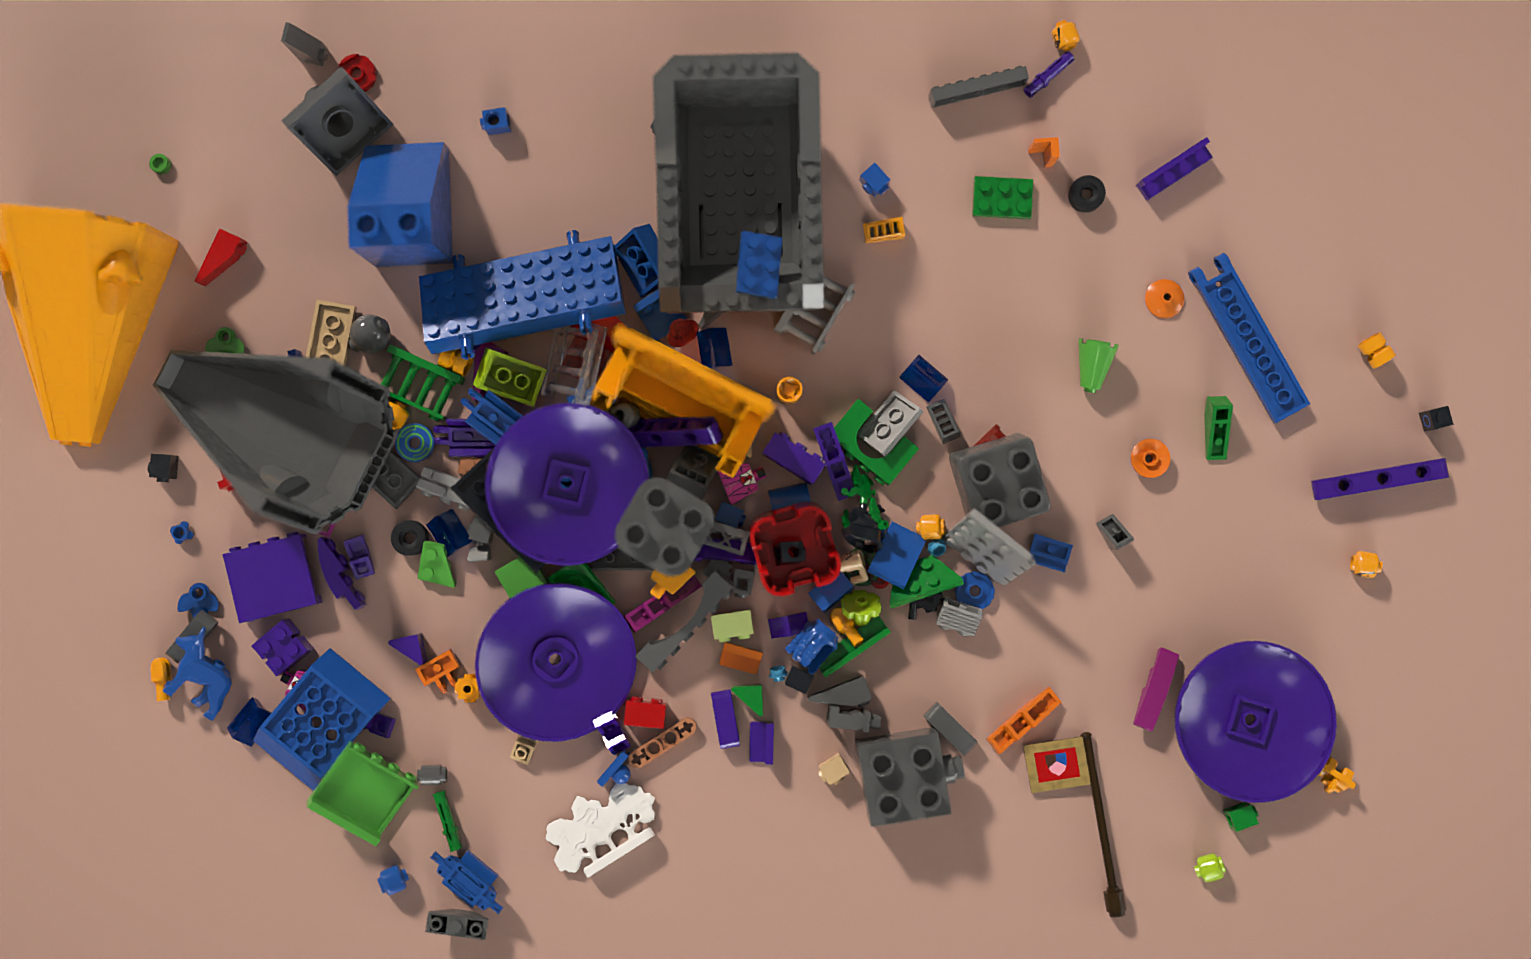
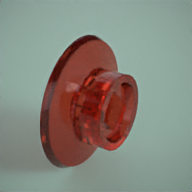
M677 319L672 322L667 335L669 345L672 347H683L693 341L699 332L698 323L691 319Z

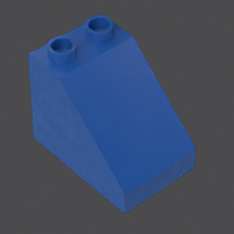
M444 142L365 146L347 206L349 248L375 267L453 263L449 148Z

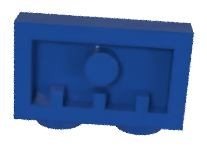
M659 289L633 305L636 313L656 341H659L688 322L684 313L660 312Z

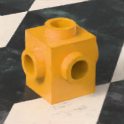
M473 673L464 674V677L459 678L458 682L455 683V694H458V699H464L465 703L476 702V699L482 697L477 685L476 675ZM467 685L471 687L469 693L467 692Z

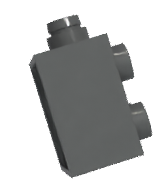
M933 727L855 739L867 817L871 827L952 814L947 784L956 783V779L965 778L961 756H954L953 758L951 754L942 756L939 735Z

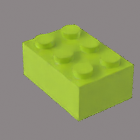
M486 347L473 385L479 389L490 390L494 394L534 407L547 369Z

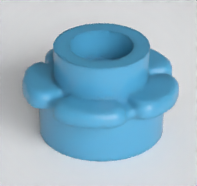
M942 539L932 540L928 545L929 548L927 550L934 557L942 556L946 552V543Z
M778 665L770 668L769 678H773L775 682L785 680V677L788 675L785 666Z

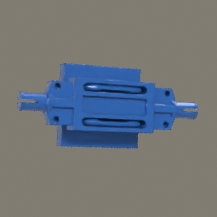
M468 850L461 859L452 855L444 859L436 851L432 854L430 859L439 865L437 873L444 878L442 884L471 908L476 904L483 911L490 907L497 914L502 911L504 907L495 901L497 892L492 885L499 875L471 851Z

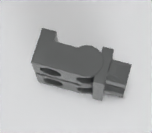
M828 704L826 723L832 728L862 730V732L869 733V728L880 729L881 717L879 714H872L867 708H862L861 711L856 708L848 711L840 710L837 704Z

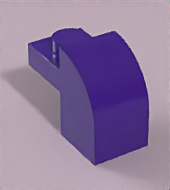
M612 712L604 713L593 720L595 727L602 734L608 750L613 755L631 747L616 714L613 715Z

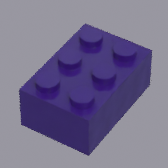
M781 431L779 434L776 432L773 434L762 452L763 456L811 486L826 465L823 462V457L816 453L813 455L806 452L807 448L798 442L796 445L790 442V437Z

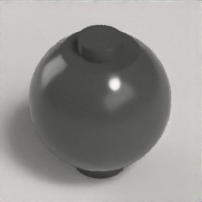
M373 314L360 316L353 322L350 329V347L356 352L361 351L367 354H375L382 351L388 345L391 337L388 322Z

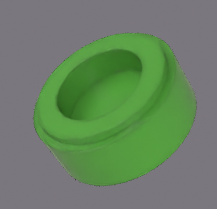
M155 154L151 157L149 166L155 173L163 175L170 171L171 161L163 154Z

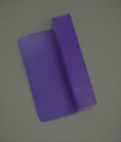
M750 722V762H765V764L773 765L774 722Z

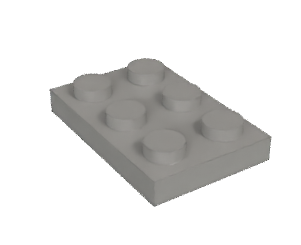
M894 390L859 430L857 436L885 457L921 416L923 410Z

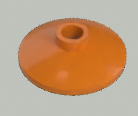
M1161 279L1149 286L1145 294V303L1153 315L1160 318H1170L1182 309L1184 293L1176 282ZM1164 294L1169 295V301L1164 299Z
M1157 439L1142 440L1134 446L1131 452L1132 467L1143 477H1158L1170 465V452L1166 445ZM1147 455L1151 456V462L1146 461Z

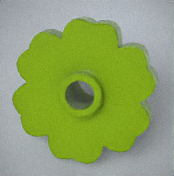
M854 590L852 594H845L841 600L843 615L848 619H853L858 626L867 625L871 617H878L881 612L880 597L873 592L867 593L865 590Z

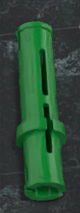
M445 790L432 794L444 829L442 833L446 836L450 852L463 848L457 832L459 829L458 826H455Z

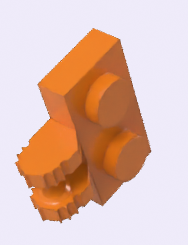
M449 649L415 670L424 686L435 681L439 690L445 694L447 687L441 677L446 675L451 686L455 688L457 680L451 671L461 665L452 649Z

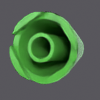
M1079 338L1080 387H1084L1086 392L1095 393L1096 390H1100L1119 344H1114V347H1110V342L1088 339L1084 343V338Z

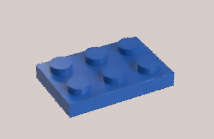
M747 231L741 233L736 293L772 299L777 298L782 237Z

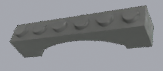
M717 568L702 584L704 587L703 597L692 619L679 631L666 638L656 641L651 639L635 657L652 673L656 669L661 670L668 662L665 659L670 654L674 656L680 650L679 644L683 640L687 642L694 635L692 630L696 626L700 628L707 621L705 616L709 612L713 614L721 606L718 602L722 598L726 600L734 592L731 588L735 583Z

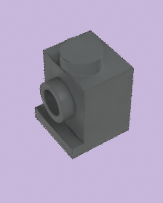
M735 568L733 578L735 585L732 587L735 597L746 598L747 595L751 596L755 572ZM740 580H745L747 585L740 587Z

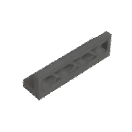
M714 521L713 528L709 534L713 532L721 534L724 540L715 543L710 535H708V540L705 539L703 544L743 556L749 532ZM733 538L742 541L740 550L732 548L728 540Z

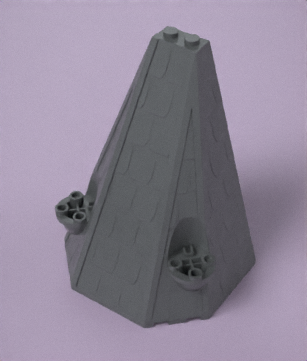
M171 350L153 383V387L253 512L313 534L322 531L321 527L328 523L333 525L344 519V514L351 510L356 512L362 508L397 439V433L392 427V421L394 420L393 408L388 402V396H390L389 388L330 358Z

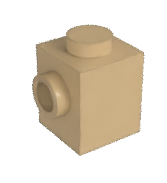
M839 753L819 765L820 771H818L822 781H827L829 785L841 783L845 780L844 776L850 773Z

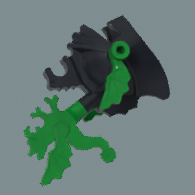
M854 465L853 471H851V479L856 487H853L850 492H848L847 488H843L842 494L850 498L856 494L860 496L859 507L853 508L850 515L847 509L843 511L841 516L842 525L844 526L842 535L853 547L872 554L876 546L865 545V541L878 543V551H880L883 546L882 540L885 538V529L889 527V523L880 516V513L885 512V509L880 504L877 505L876 499L871 496L876 495L875 489L873 491L870 490L874 482L868 478L867 474L860 475L858 466Z

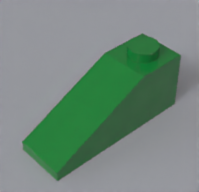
M1226 396L1206 397L1204 418L1207 460L1227 459L1233 404Z

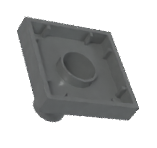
M342 67L320 86L309 89L305 94L304 100L281 120L335 176L340 174L362 154L365 146L372 145L394 125Z

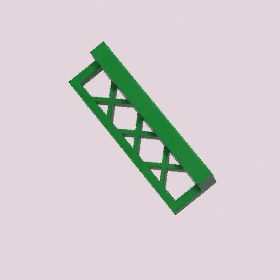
M879 615L871 619L867 625L857 629L864 639L860 645L854 647L847 637L837 643V649L831 652L822 665L819 666L825 678L891 633Z

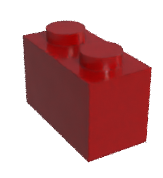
M631 696V699L626 701L624 725L664 729L667 703H664L663 699L651 698V701H644L643 697Z

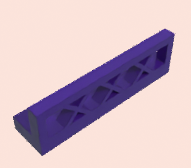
M1207 137L1143 178L1136 186L1145 200L1148 201L1211 160L1213 156L1206 147L1210 140Z

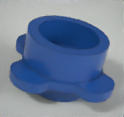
M186 521L181 522L180 525L172 526L170 529L176 544H182L184 540L192 539L194 536L193 532L189 529V523Z

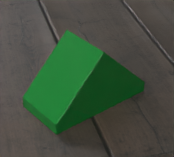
M762 684L734 685L731 688V691L760 717L763 715Z

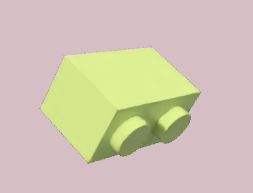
M750 609L711 615L714 640L719 639V642L731 641L730 637L738 636L740 640L750 638V634H754Z

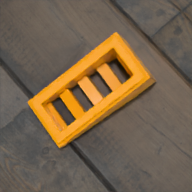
M903 217L863 223L865 243L904 239L905 237ZM895 224H897L898 233L894 232ZM887 225H889L890 234L888 235L886 233ZM879 226H881L882 236L878 234ZM870 227L874 229V237H871Z

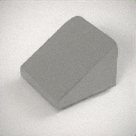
M490 546L471 547L467 560L469 562L490 560Z

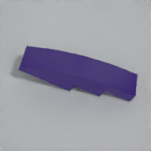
M829 422L815 427L813 430L837 499L841 501L849 498L842 494V489L847 488L848 492H850L854 485L833 423Z

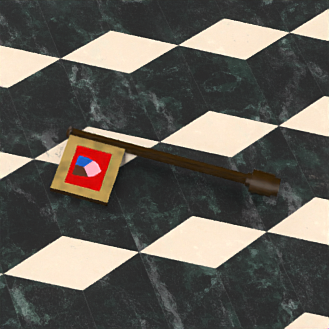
M1083 732L1080 737L1023 745L1031 793L1091 785L1108 883L1107 890L1103 892L1106 912L1109 913V917L1125 916L1127 908L1124 891L1116 885L1091 741L1092 734L1090 732Z

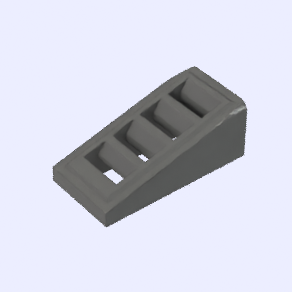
M944 399L926 406L942 444L960 437V431ZM942 407L944 408V410L939 413H933V411L938 410ZM947 415L946 418L937 421V418ZM948 422H950L951 424L944 428H940L941 425H944ZM950 430H953V432H951V433H948V434H946V435L943 434V433H946V432H948V431H950Z

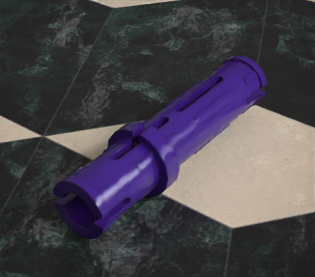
M1066 51L1045 71L1038 73L1035 79L1023 88L1024 93L1029 98H1032L1039 90L1046 88L1054 77L1075 60L1072 53Z

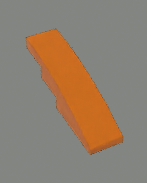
M1047 687L1001 724L986 740L997 754L1003 753L1014 741H1018L1031 728L1036 727L1062 703L1050 687Z

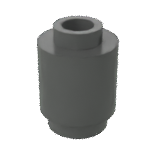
M422 765L421 769L417 770V781L421 782L422 786L446 783L447 767H442V765Z

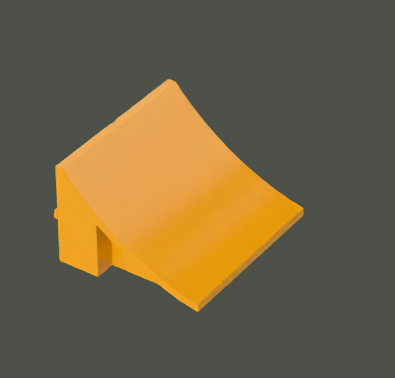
M618 326L613 340L614 346L617 349L595 386L589 405L608 413L613 403L616 405L622 402H630L638 407L640 417L643 419L714 417L723 432V438L715 444H699L696 446L719 457L720 460L715 469L734 478L762 421L765 422L773 412L775 405L770 403L771 399L633 328L627 330Z

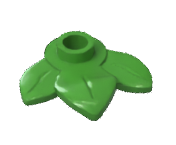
M223 327L216 332L214 338L208 340L205 352L244 354V344L240 339L236 338V334L232 329ZM226 334L229 335V339L227 341L224 340V336Z

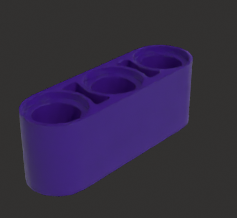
M731 689L711 692L720 749L740 746Z

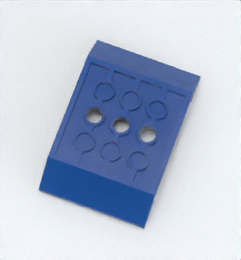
M329 648L308 668L259 727L253 741L314 791L349 741L353 742L372 718L379 714L390 701L391 697L333 649ZM301 703L306 706L305 714L298 713V704ZM315 716L320 717L322 720L320 727H315L312 723ZM330 729H334L337 732L335 740H331L328 737Z

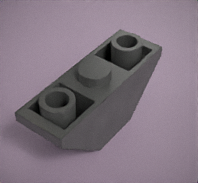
M445 909L429 911L425 932L486 940L489 919L476 912L467 910Z

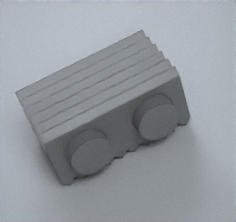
M944 597L937 615L936 624L944 630L953 629L962 636L968 637L970 635L974 637L982 619V609Z

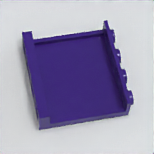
M292 532L286 534L287 538L273 537L267 539V543L253 542L248 544V548L241 549V546L230 548L229 553L223 554L239 623H246L322 603L321 595L317 596L303 541V538H306V534Z

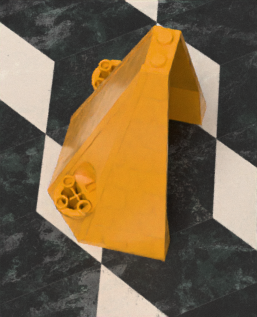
M0 204V272L2 274L6 299L51 440H58L60 445L72 446V442H79V446L92 447V444H100L178 249L179 240L147 223L124 221V218L107 215L105 220V216L96 215L92 211Z

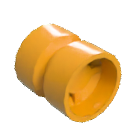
M1381 332L1370 336L1358 345L1363 355H1368L1367 361L1373 369L1396 356L1391 346L1385 345L1387 341Z
M459 349L441 352L437 364L446 370L453 369V373L465 377L472 366L474 358L471 359L470 354H468L469 359H463L461 357L462 352Z
M785 377L780 380L777 385V396L782 403L792 405L801 398L802 385L798 379Z

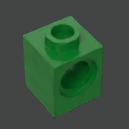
M1247 802L1223 809L1230 829L1235 832L1259 824L1256 818L1259 815L1255 806Z

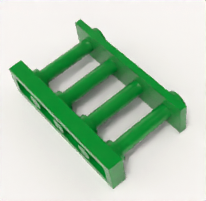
M390 344L387 352L392 354L391 358L393 359L381 385L388 388L399 363L403 359L409 361L410 369L398 394L390 392V396L429 413L428 418L439 422L442 419L446 421L448 417L441 415V411L453 386H456V384L463 385L465 378ZM422 367L428 370L426 373L428 376L414 403L405 399V396L417 371H420ZM440 375L446 378L444 381L446 384L432 411L423 407V404L435 378H438Z

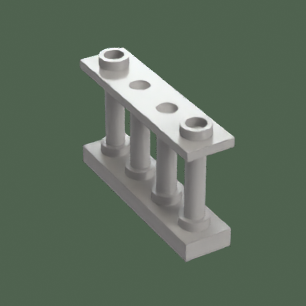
M823 276L824 285L843 296L838 306L826 299L823 300V307L833 312L829 322H825L806 310L784 311L774 328V332L782 335L783 331L786 333L788 331L814 346L812 354L815 355L817 351L821 352L826 343L823 340L846 300L850 302L855 294L853 283L846 289ZM799 315L822 328L823 332L819 339L793 326L792 322H790L791 317Z

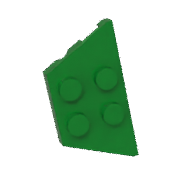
M933 555L918 559L904 589L892 584L890 607L893 609L964 584L963 579Z

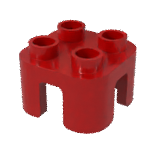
M803 501L762 512L751 521L749 536L762 585L770 594L781 597L795 593L794 587L815 582L817 587L832 583L838 577L841 570V561L834 545L829 517L820 505L812 501ZM803 541V546L806 548L805 561L794 565L776 566L773 546L780 542ZM789 549V555L794 557L793 551Z

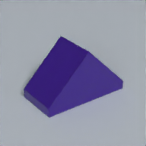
M801 612L768 619L771 639L799 634L808 621L807 613Z
M422 633L389 640L387 643L419 665L427 662Z

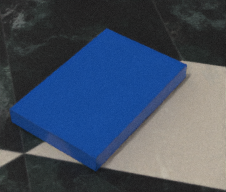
M892 521L885 534V538L882 540V549L880 551L877 550L867 572L904 589L926 540L922 539L921 535Z

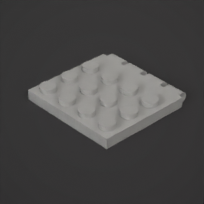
M976 509L969 512L942 537L950 548L957 550L965 560L977 566L981 573L988 575L996 583L999 582L1002 585L1008 584L1036 563L1035 559L1031 557V553Z

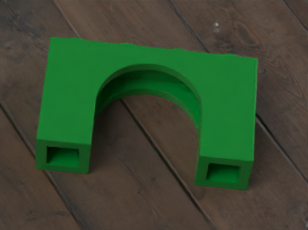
M857 399L834 427L840 446L845 451L844 455L851 461L857 460L860 463L859 467L867 474L869 472L873 473L876 476L874 479L880 485L884 486L886 484L889 486L919 448L903 436L885 457L870 458L863 454L857 445V432L873 410L860 399Z

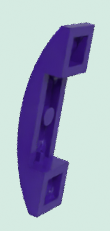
M712 539V541L715 542V543H719V542H721V541L724 540V539ZM728 540L732 548L740 550L742 541ZM750 542L746 543L743 556L703 544L693 560L696 562H701L702 559L740 561V564L757 565Z

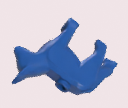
M203 627L198 635L176 638V644L185 651V654L179 662L176 676L171 681H167L163 692L172 696L186 681L204 685L202 693L198 697H193L191 702L197 707L209 702L210 708L203 716L213 721L222 708L224 698L231 687L232 681L230 672L225 668V664L221 660H213L205 655V627Z

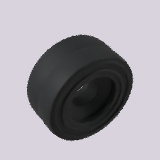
M1085 175L1079 177L1071 185L1068 192L1071 206L1083 213L1096 210L1105 199V186L1095 176ZM1089 189L1092 192V197L1085 199L1082 196V190Z
M402 521L394 527L391 533L393 548L405 556L420 554L423 542L429 541L426 527L418 521ZM409 532L415 535V541L411 544L405 541V535Z

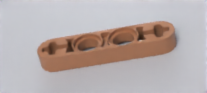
M690 717L683 718L632 751L628 757L630 766L639 769L693 735L697 728L695 720ZM684 722L692 723V731H683L681 733L683 737L681 738L675 727L678 726L680 730L684 727ZM668 732H673L676 734L677 739L675 742L669 743L666 741L665 735ZM651 743L659 745L660 751L653 754L649 751ZM645 748V752L650 758L647 759V756H644L641 759V764L638 762L634 763V754L640 756L644 753L641 749Z

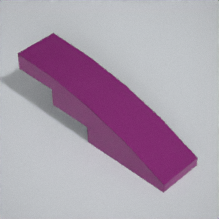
M693 575L673 595L666 590L660 599L653 596L625 615L624 619L633 632L636 633L701 588L702 585L696 576Z
M1162 647L1158 649L1154 666L1149 672L1146 687L1141 692L1133 725L1150 732L1153 731L1168 694L1179 654Z

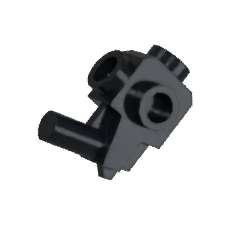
M942 592L910 602L908 619L916 620L917 609L923 608L926 613L937 611L940 601H943Z

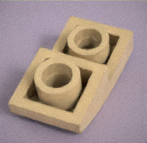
M519 735L513 746L510 758L528 765L538 740Z

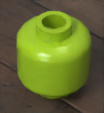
M1215 853L1198 857L1197 865L1194 866L1197 877H1202L1207 883L1222 879L1224 872H1226L1221 856L1217 857Z

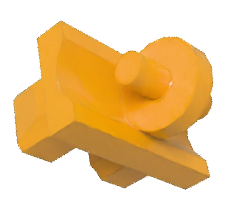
M1332 757L1328 758L1325 766L1318 774L1322 777L1321 782L1325 784L1324 791L1327 793L1333 791L1339 793L1341 790L1345 791L1348 788L1354 789L1356 785L1352 781L1354 772L1348 768H1341L1340 772L1335 770L1338 762Z

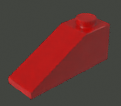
M219 228L194 282L207 286L244 255L247 249V241Z

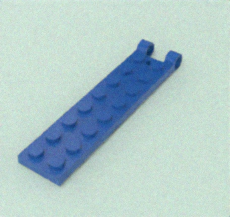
M1222 253L1214 258L1215 266L1222 274L1207 281L1202 269L1196 267L1189 271L1188 275L1191 282L1198 288L1275 424L1310 405V402L1233 268L1229 257ZM1216 282H1219L1221 286L1217 287Z

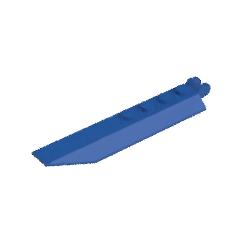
M473 388L468 390V393L479 401L477 406L466 398H462L460 401L466 408L472 411L465 422L495 445L506 430L523 417L490 390L484 397ZM569 477L562 478L560 481L561 487L568 488L571 485V479Z

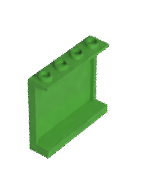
M349 741L307 799V808L372 845L377 846L381 840V833L412 790L419 788L417 777L410 772L404 773L395 763L385 762L378 753L368 752L361 743Z

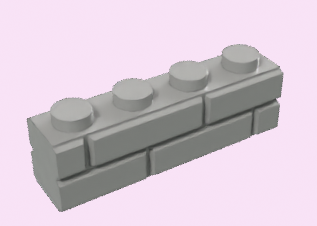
M428 466L423 468L416 486L418 489H421V494L432 497L434 494L440 497L439 501L450 504L452 501L458 504L457 508L469 511V507L451 490V487L460 478Z

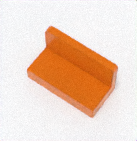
M1058 137L1034 139L1028 148V153L1043 152L1044 168L1052 167L1060 157Z
M724 642L719 664L757 674L763 652Z

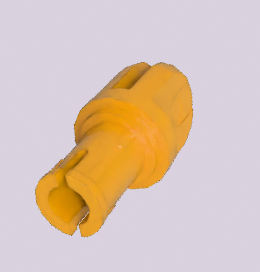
M842 607L834 608L830 613V620L839 634H845L854 647L860 645L864 639L854 627V620L848 619L843 615Z
M158 657L153 660L150 667L151 682L156 686V701L170 700V696L163 692V688L167 681L172 680L171 663L167 658Z

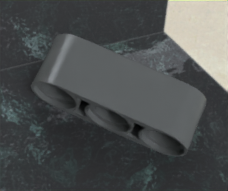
M201 610L179 637L198 635L201 629L205 627V640L219 622L207 612ZM175 640L165 654L179 664L185 651L176 644Z
M938 702L923 715L963 756L978 743Z

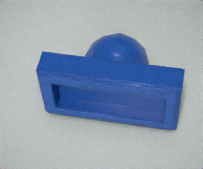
M623 750L600 776L597 783L601 787L604 786L610 777L617 784H624L629 781L631 776L630 769L622 765V763L628 758L630 753L627 750Z

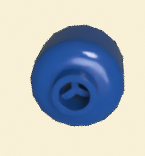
M397 865L381 871L380 878L377 879L382 893H386L389 896L406 888V881L409 880L405 868L401 870Z

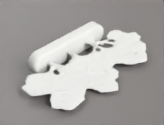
M615 783L610 791L609 804L606 807H602L599 801H586L585 798L577 796L571 808L574 815L573 820L560 818L549 823L546 829V840L553 845L560 846L554 858L559 871L566 870L575 873L585 857L591 858L593 863L584 868V873L588 878L653 837L655 834L651 828H647L639 834L635 833L634 829L638 822L649 823L654 820L655 812L653 811L652 804L655 797L651 793H644L640 786L627 783ZM632 814L633 823H629L630 827H628L626 822L627 816ZM636 814L640 816L638 820H636ZM624 823L625 828H622L620 824ZM616 830H625L628 834V841L616 847L611 839L612 833ZM608 844L611 851L598 859L595 847ZM583 848H586L589 853H584Z

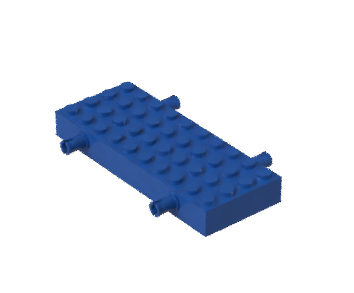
M572 230L573 236H571V231L566 233L568 245L465 266L464 255L458 254V260L456 255L452 257L454 269L419 276L424 343L431 354L461 348V357L469 359L468 354H470L472 359L475 356L474 345L579 324L580 333L587 335L586 329H588V334L593 332L591 321L626 314L616 248L612 237L608 236L580 242L579 232Z

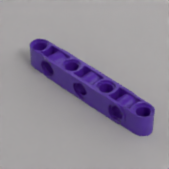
M714 417L640 419L637 425L627 428L633 434L640 447L715 444L723 438V432Z
M1446 458L1313 480L1311 485L1314 500H1321L1449 478ZM1417 468L1421 471L1420 477L1417 476ZM1378 475L1382 476L1381 484L1377 480ZM1340 481H1342L1344 484V489L1342 491L1339 489Z

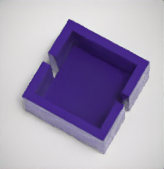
M290 619L281 620L251 645L262 660L268 659L265 663L276 676L283 675L285 671H289L314 650V647L304 635L292 637L301 632Z

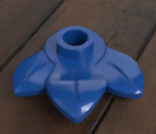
M196 583L190 587L188 593L180 597L177 609L178 612L190 610L194 618L201 610L207 613L208 611H218L219 602L216 596L210 593V589L206 584ZM198 589H201L203 591L202 596H199L197 594Z

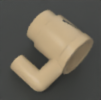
M860 549L840 556L841 572L859 571L860 575L850 578L852 585L868 581L869 577L866 571L865 559Z

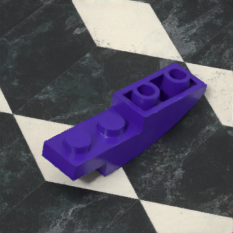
M320 537L317 539L318 556L323 575L336 599L346 597L354 610L363 608L367 605L364 601V595L359 590L356 591L352 585L353 580L349 575L344 574V572L350 569L347 565L348 560L343 554L337 552L335 549L337 546L331 538Z

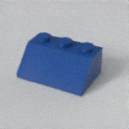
M650 224L635 227L614 246L617 257L639 296L644 297L659 288L658 237Z

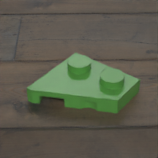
M428 540L423 542L417 579L454 588L457 582L451 572L452 566L447 558L448 553L445 544Z

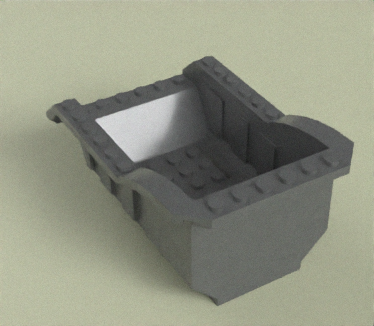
M799 53L673 55L653 76L660 312L709 313L823 309L820 73ZM743 231L782 237L778 293L775 299L736 293L740 239Z

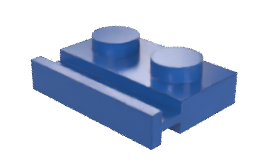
M1034 534L1029 553L1035 559V564L1065 573L1073 545Z

